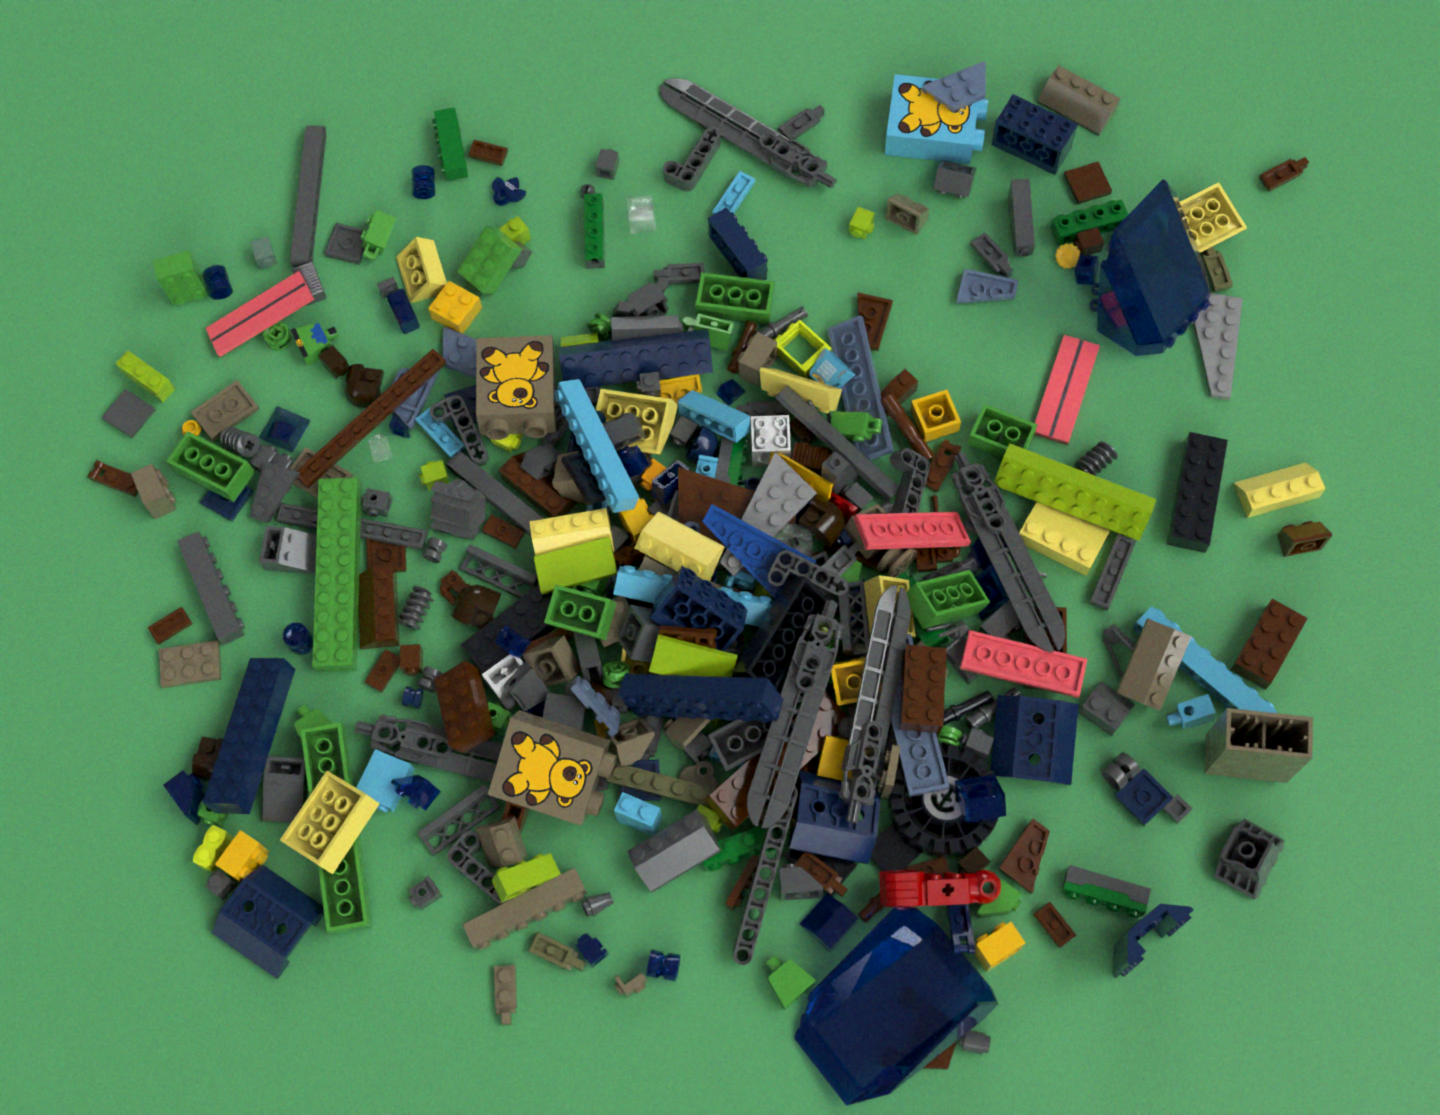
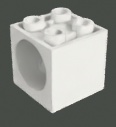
M789 415L751 416L752 467L768 466L771 452H779L791 458Z

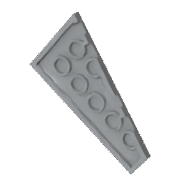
M1187 289L1186 297L1189 300L1190 314L1192 313L1193 327L1202 356L1201 361L1206 373L1205 378L1210 398L1229 401L1231 398L1243 298Z
M775 452L741 520L774 537L817 492ZM727 548L720 564L735 576L744 566Z

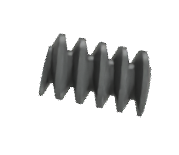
M227 427L221 433L220 443L228 451L245 457H251L260 448L259 438L251 433L234 427Z
M1102 441L1094 446L1091 451H1088L1086 455L1082 456L1075 463V468L1096 476V473L1102 472L1101 468L1105 469L1107 464L1113 462L1112 459L1116 460L1118 454L1112 446Z
M413 586L414 592L409 594L411 599L406 600L408 606L402 608L404 613L399 614L400 619L397 622L410 629L420 630L421 627L417 625V622H424L420 616H427L424 608L430 609L431 607L427 604V601L434 602V599L430 597L431 592L427 589Z

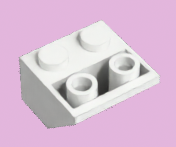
M515 651L482 674L485 682L500 702L509 695L504 684L523 664Z

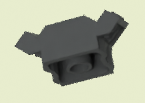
M659 276L654 283L644 285L631 293L625 301H619L613 309L612 317L665 316L669 308L666 305L668 299L664 292L668 287L670 278Z
M456 479L448 484L436 481L430 490L435 492L430 499L432 501L430 518L434 519L430 528L439 530L442 533H449V535H457L460 538L474 540L479 532V525L485 522L486 496L479 490L468 486L463 480Z
M1244 818L1240 821L1238 827H1234L1219 856L1220 861L1216 867L1214 877L1255 900L1260 896L1261 888L1266 884L1268 875L1277 862L1278 854L1283 850L1285 840Z

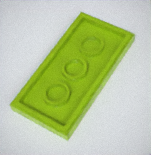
M609 537L533 556L542 595L553 592L555 585L570 588L612 577L618 573Z
M658 635L649 672L660 675L732 677V671L738 655Z

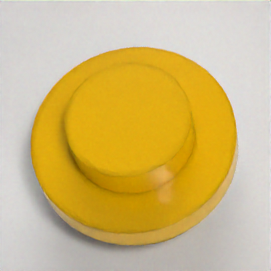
M188 420L182 426V433L185 436L188 431L198 436L201 433V426L197 421Z

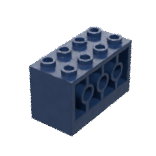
M1012 94L996 120L991 145L1056 175L1072 148L1078 124Z
M681 566L655 598L650 619L659 625L698 629L715 628L717 630V637L714 640L716 641V650L725 652L743 631L748 610L742 603L731 599L724 591H719L713 587L708 580H703L697 576L693 570Z

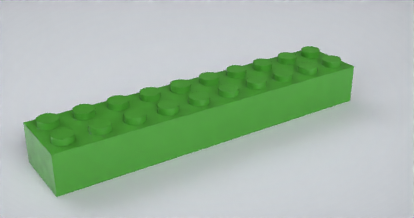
M357 477L319 479L313 667L317 672L357 671L362 485Z
M340 722L301 729L309 796L326 771L353 786L345 726ZM359 834L333 874L318 865L326 931L330 934L372 927Z

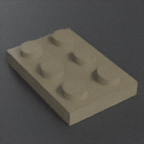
M236 380L191 411V413L212 441H215L221 436L225 428L235 427L258 411L259 407L239 381Z
M305 447L290 469L297 471L316 453ZM335 464L319 479L353 478V475ZM295 478L292 483L293 485L318 499L319 479L307 488L298 478Z
M218 640L159 649L160 683L162 688L222 680L220 643Z
M892 745L891 750L886 752L882 777L878 785V792H881L880 799L888 800L893 789L901 746Z

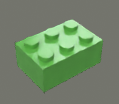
M485 226L457 272L480 292L494 294L522 251V248L497 227Z
M190 251L153 260L157 280L173 305H182L185 302L200 300L203 297L209 296L205 277Z
M984 404L969 436L968 445L1003 459L1009 443L1028 450L1038 424Z
M555 585L544 623L606 641L617 602Z

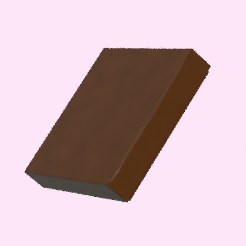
M1099 161L1065 171L1064 173L1077 204L1112 193V189Z
M366 539L367 570L375 566L393 565L397 573L407 572L405 546Z

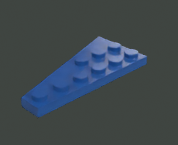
M711 504L702 521L775 600L790 577H800L789 572L782 585L774 586L769 583L768 573L780 551L790 550L816 563V560ZM784 553L780 556L781 563L789 564L792 558L789 554ZM805 562L800 563L798 571L800 573L808 572L809 565ZM774 571L771 574V579L774 582H779L782 580V574L779 571Z

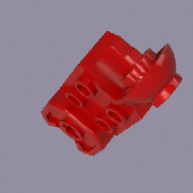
M985 869L976 873L944 872L943 876L936 873H924L921 870H889L879 872L880 904L886 907L958 905L977 902L989 904L999 897L1002 887L999 877L991 870ZM988 882L990 889L984 893L982 889L983 884Z

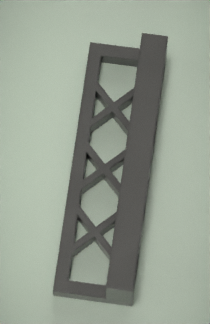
M471 544L468 545L466 549L467 557L460 567L462 571L518 598L525 596L519 592L518 586L524 584L530 586L531 588L528 592L538 586L539 581L536 575ZM471 559L479 562L480 568L472 570L467 568ZM492 568L496 570L497 576L488 578L485 576L484 570ZM509 576L513 578L514 584L505 586L502 584L501 578Z
M862 580L848 583L847 592L838 596L840 620L843 625V651L847 658L865 656L870 639L864 581ZM840 581L839 583H837V585H838V590H839V589H844V586L842 585V583H843L842 581ZM860 587V593L857 597H852L850 589ZM856 604L862 607L861 612L857 616L851 611ZM857 622L863 624L864 627L859 634L853 631V627ZM859 640L863 641L865 649L855 651L856 643Z
M485 784L417 832L433 856L501 808L493 796L488 795L489 790ZM489 798L494 806L488 811L480 810L481 803ZM468 812L476 813L475 820L471 823L463 822L464 816ZM451 824L459 825V830L455 835L447 834L448 826ZM435 836L443 837L441 845L435 849L429 843V840Z

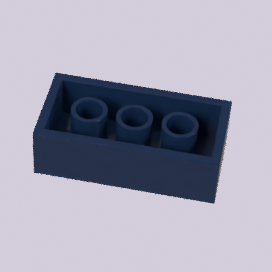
M726 207L708 218L709 237L736 274L743 278L766 280L768 259L763 252L760 253L757 249L758 246L754 239L748 237L745 227L739 225L736 215L733 212L730 213Z

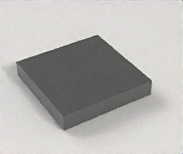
M336 223L325 250V256L360 265L365 248L361 247L363 240L360 239L364 229Z
M125 389L102 418L127 436L133 438L156 409Z

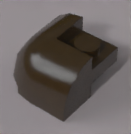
M363 364L349 366L344 393L352 405L367 408L381 395L380 388L384 376L383 370L365 368Z
M817 495L811 500L809 508L798 520V524L814 533L816 539L832 547L845 528V517L837 505Z
M482 585L468 586L457 597L450 615L466 625L469 624L482 629L491 621L502 593Z
M202 736L197 754H194L192 760V775L195 779L210 781L223 742L222 738L214 739Z

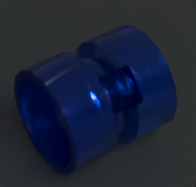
M426 165L414 167L411 171L413 196L418 199L434 197L436 194L434 169Z
M214 265L203 271V278L210 298L221 300L233 293L224 266Z
M296 622L289 624L284 629L283 640L293 653L304 655L311 651L313 648V636L306 626Z
M652 949L646 976L657 979L663 976L664 980L676 982L681 955L675 953L664 955L663 951Z

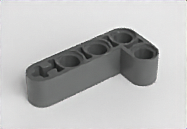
M709 127L705 130L684 165L675 161L666 162L663 165L665 182L686 192L693 190L721 145L719 129Z
M453 395L433 404L430 408V415L437 423H444L453 419L472 461L478 466L487 464L489 455L462 397ZM460 402L461 407L459 409H453V403ZM437 410H444V414L441 417L435 416ZM466 418L469 420L468 425H459L462 419ZM475 435L477 437L476 441L468 443L467 439L469 436ZM474 449H479L482 455L481 460L477 458V454Z
M906 448L896 451L890 456L891 465L903 472L892 513H918L930 469V463L926 457Z
M782 550L778 553L768 573V581L774 586L782 585L789 572H792L800 577L806 576L811 583L838 596L845 594L848 590L846 579L790 550ZM787 553L791 556L792 559L789 564L781 563L780 556ZM802 562L809 565V571L806 573L798 571V565ZM774 571H779L782 574V580L774 582L771 579V574ZM822 571L827 574V579L824 582L816 580L818 572ZM831 576H834L832 581L836 583L842 581L844 589L836 591L835 585L831 583L830 587L826 585L830 582Z
M466 831L448 851V861L498 905L508 902L501 903L493 884L488 888L483 886L486 879H493L495 875L473 858L482 845L476 832ZM476 838L474 845L467 846L468 839ZM461 853L463 855L462 859L454 862V855ZM477 866L478 871L475 874H468L470 867Z

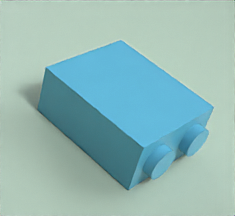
M375 749L356 788L380 803L377 807L378 810L387 813V811L394 813L414 772V767L410 763Z
M622 792L614 809L619 823L650 836L657 833L663 820L659 807Z

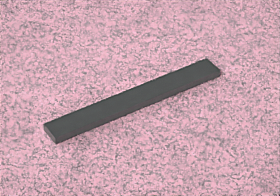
M788 385L775 397L833 452L836 451L887 501L897 493L899 487Z
M282 503L276 521L282 524L317 530L318 510ZM361 518V539H372L376 542L424 550L428 536L427 530Z

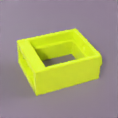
M801 320L792 323L783 335L775 338V341H777V355L804 378L810 376L809 372L825 348L830 351L832 349ZM799 334L818 350L802 365L783 349Z

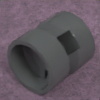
M1121 752L1113 760L1114 764H1108L1101 771L1106 782L1118 791L1128 783V779H1133L1140 772V767L1135 760L1124 752Z

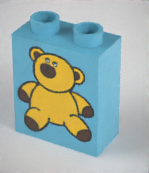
M895 74L885 155L970 164L972 150L982 151L985 129H976L975 127L976 120H986L988 99H983L952 112L944 104L935 101L934 96L928 92L926 94L922 92L923 85L938 79Z

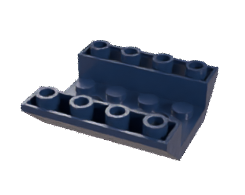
M997 695L990 771L993 770L996 777L1020 778L1071 785L1079 704L1025 696ZM1035 713L1043 715L1044 721L1042 724L1038 725L1033 722L1032 717ZM1035 753L1040 757L1038 765L1030 764L1029 756Z
M800 770L796 780V788L799 791L795 825L790 831L788 849L869 864L878 830L880 796L877 786L875 788L874 804L871 806L861 805L860 813L862 814V820H858V824L849 823L846 821L849 802L839 797L842 780L817 776L816 773ZM814 803L821 804L823 812H816L813 807Z
M262 864L242 880L222 907L212 934L278 979L290 963L287 958L311 925L316 927L324 916V908L317 901ZM249 901L254 902V909L250 912H245V904ZM286 924V933L278 935V926Z
M1159 904L1114 945L1113 976L1116 978L1121 974L1124 977L1144 960L1142 955L1146 950L1138 941L1150 930L1154 929L1161 938L1166 934L1170 937L1191 919L1189 914L1193 911V908L1170 904Z

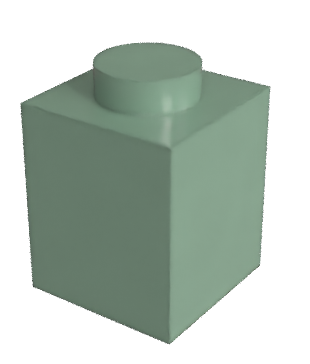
M268 237L250 242L255 260L260 269L278 264L273 246Z

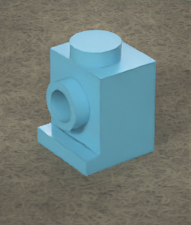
M699 455L696 473L715 478L718 458Z

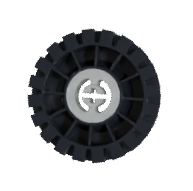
M939 744L950 786L949 789L909 797L901 767L896 772L894 786L888 799V808L891 809L890 817L892 823H895L897 826V832L902 838L905 837L908 840V844L914 849L920 848L923 850L922 854L931 857L933 854H937L939 857L946 858L956 855L957 858L966 855L968 851L973 850L976 846L980 847L990 836L1001 813L1002 803H1000V798L1002 795L1000 786H996L997 778L993 770L989 772L986 769L988 764L981 757L977 760L973 757L975 753L968 749L962 752L958 750L959 746L948 745L947 748H942V744ZM951 789L958 796L959 803L955 801L956 797L953 792L950 795L949 800L946 801L942 806V812H940L936 808L939 807L942 799H944L947 796L949 790ZM931 798L935 799L936 808L933 806ZM916 816L917 820L924 827L922 829H919L911 820V818ZM927 829L933 836L925 833L924 831Z

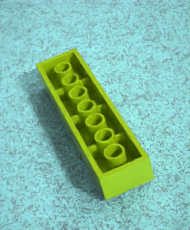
M1010 443L994 481L997 487L1138 541L1141 539L1157 500Z

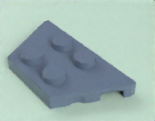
M983 61L922 86V92L925 94L928 92L935 97V101L944 104L952 112L981 101L986 96V63Z
M444 327L443 358L447 362L444 367L476 379L477 339Z
M409 368L399 369L392 385L399 378H401L409 370ZM441 369L393 411L410 430H413L416 424L415 418L420 415Z

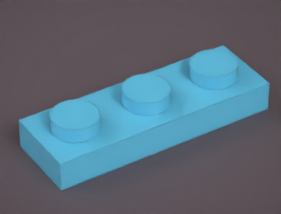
M739 171L712 211V215L726 207L730 213H735L755 184V178Z
M430 407L415 418L416 422L450 459L458 451L462 452L466 449L465 445L445 423H437L430 415Z

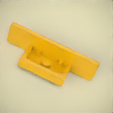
M775 452L770 453L769 463ZM776 452L817 492V495L827 500L830 499L833 487L831 482L784 454Z

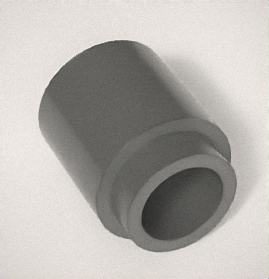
M965 1029L964 1033L960 1032L958 1045L962 1046L963 1051L977 1054L988 1053L991 1036H987L983 1032Z

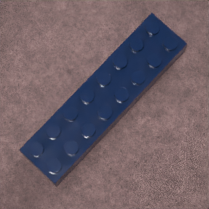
M708 329L559 347L562 380L580 379L584 388L637 382L640 380V374L659 372V379L713 373Z
M250 658L202 802L214 813L250 814L296 670L284 658Z
M625 674L618 693L633 714L640 717L650 715L654 717L670 716L672 718L688 717L690 719L706 718L709 720H714L715 718L727 721L737 719L746 722L751 720L769 722L778 721L783 704V698L768 678Z

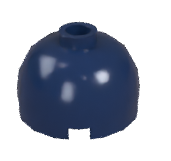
M701 426L685 456L686 460L694 464H698L699 455L716 458L720 451L717 448L718 438L715 433Z

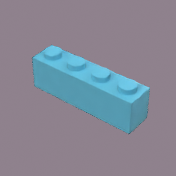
M694 390L678 400L680 417L683 416L699 426H704L712 432L736 443L751 432L749 415Z

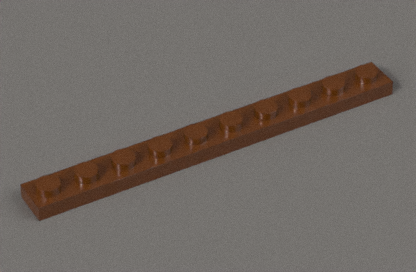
M434 349L429 351L297 470L301 472L298 479L307 488L312 486L447 364L446 360Z

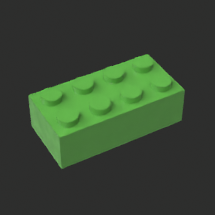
M701 272L696 300V315L698 316L699 313L721 319L768 324L770 322L775 293V281Z
M188 431L166 461L174 472L232 502H235L255 473L248 461Z
M970 570L917 582L906 592L910 609L923 629L978 615L990 603Z

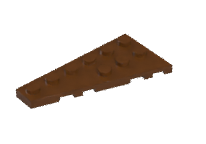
M678 467L679 522L685 525L687 522L693 521L700 525L711 504L742 519L755 491ZM796 515L787 524H796Z

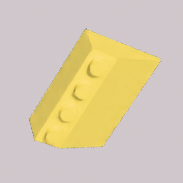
M1219 182L1157 213L1151 221L1153 225H1159V236L1184 261L1247 229Z
M600 389L596 413L602 425L607 421L619 419L624 413H634L640 420L646 438L621 449L661 455L674 424L678 404L668 398Z
M1036 502L1019 534L1025 546L1087 576L1110 530Z
M326 771L280 841L333 874L380 803L329 771Z

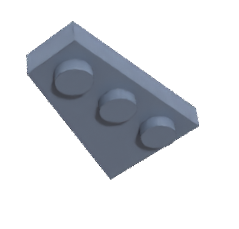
M964 269L956 304L1014 300L1019 280Z
M577 676L572 680L570 689L586 708L593 709L596 720L599 723L604 722L610 729L607 733L613 737L618 733L620 712L616 707L610 706L602 694L596 693L587 680H582Z

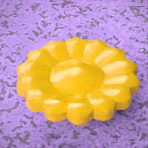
M1066 243L1057 249L1055 257L1059 266H1062L1064 269H1071V267H1075L1079 263L1081 255L1077 246Z

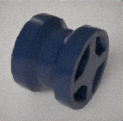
M407 686L404 690L402 705H412L414 708L419 709L423 701V689L413 690L412 687Z

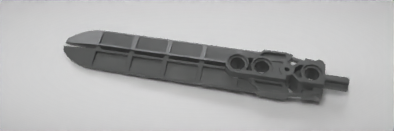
M672 78L663 81L672 89L662 84L660 85L661 96L669 106L706 128H718L721 137L772 166L773 170L783 176L795 178L798 182L805 184L806 187H814L818 181L829 188L835 186L837 179L824 172L827 169V161L822 160L819 156H814L810 149L794 139H788L688 80ZM798 172L799 176L794 175L792 173Z
M959 452L958 455L954 456L959 466V471L953 474L952 481L955 488L958 489L964 511L971 520L1025 633L1037 647L1051 653L1054 652V649L1044 628H1046L1056 649L1060 650L1065 640L1064 623L1004 504L1005 501L998 487L990 480V475L984 465H978L977 463L971 465L965 452ZM984 481H987L991 487L985 488L983 486ZM999 537H1001V539H1002V541H1003V543H1004V545H1005L1006 548H1004V546H1003V544H1002V542H1001V540H1000ZM1007 553H1009V555H1010V557H1011V559H1012V561H1013V563H1014V565H1015V567H1016L1018 573L1016 572V570H1015V568H1014V566H1013V564H1012V562H1011V560H1010V558H1009V556H1008ZM1032 602H1033V604H1034V606H1035V608H1036V610H1037V612H1038V614H1039V616H1040V618H1041V620H1042L1043 623H1041V621H1040V619H1039V617H1038V615H1037V613H1036V611H1035V609H1034V607H1033V605H1032Z
M897 585L887 588L877 602L849 743L845 748L842 763L844 775L843 781H841L839 797L849 802L846 821L849 823L858 824L861 805L871 806L874 804L875 788L878 780L882 777L885 762L884 750L911 616L909 599L902 587H899L896 599ZM849 770H851L852 774L850 777H848Z
M826 600L822 615H809L803 627L804 631L798 639L780 695L783 698V704L778 721L771 722L749 789L747 809L753 825L758 826L766 800L770 801L761 828H768L778 822L788 808L837 656L843 625L836 622V619H833L838 605L833 600ZM823 626L826 627L828 631L821 632L818 628ZM811 631L810 639L812 642L808 641L807 643L804 638L807 632ZM833 636L835 640L834 648L828 649L826 646L830 645ZM814 663L817 667L810 669L807 667V664ZM808 681L811 686L803 687L800 683ZM802 696L803 700L800 709L797 710L796 706L799 697ZM796 714L797 718L791 737L787 738L793 716ZM786 742L788 743V746L784 755L781 767H779L777 765L783 750L784 743ZM775 771H778L779 774L774 786V790L772 796L768 795L771 787V783Z
M381 715L376 725L358 721L354 731L371 736V748L373 750L376 749L383 753H388L401 760L427 765L492 782L497 764L475 759L474 756L498 762L503 745L502 743L486 740L465 752L470 754L469 757L455 754L454 751L457 750L448 746L444 728L412 719H396V716ZM396 722L406 723L405 731L400 732L397 725H395ZM384 730H389V731H390V734H389L388 737H386V738H381V737H380L381 733H382ZM422 740L428 741V745L425 748L419 747V743ZM398 745L401 747L396 753L388 749V747L394 748ZM441 745L448 746L447 751L444 753H439L438 748Z

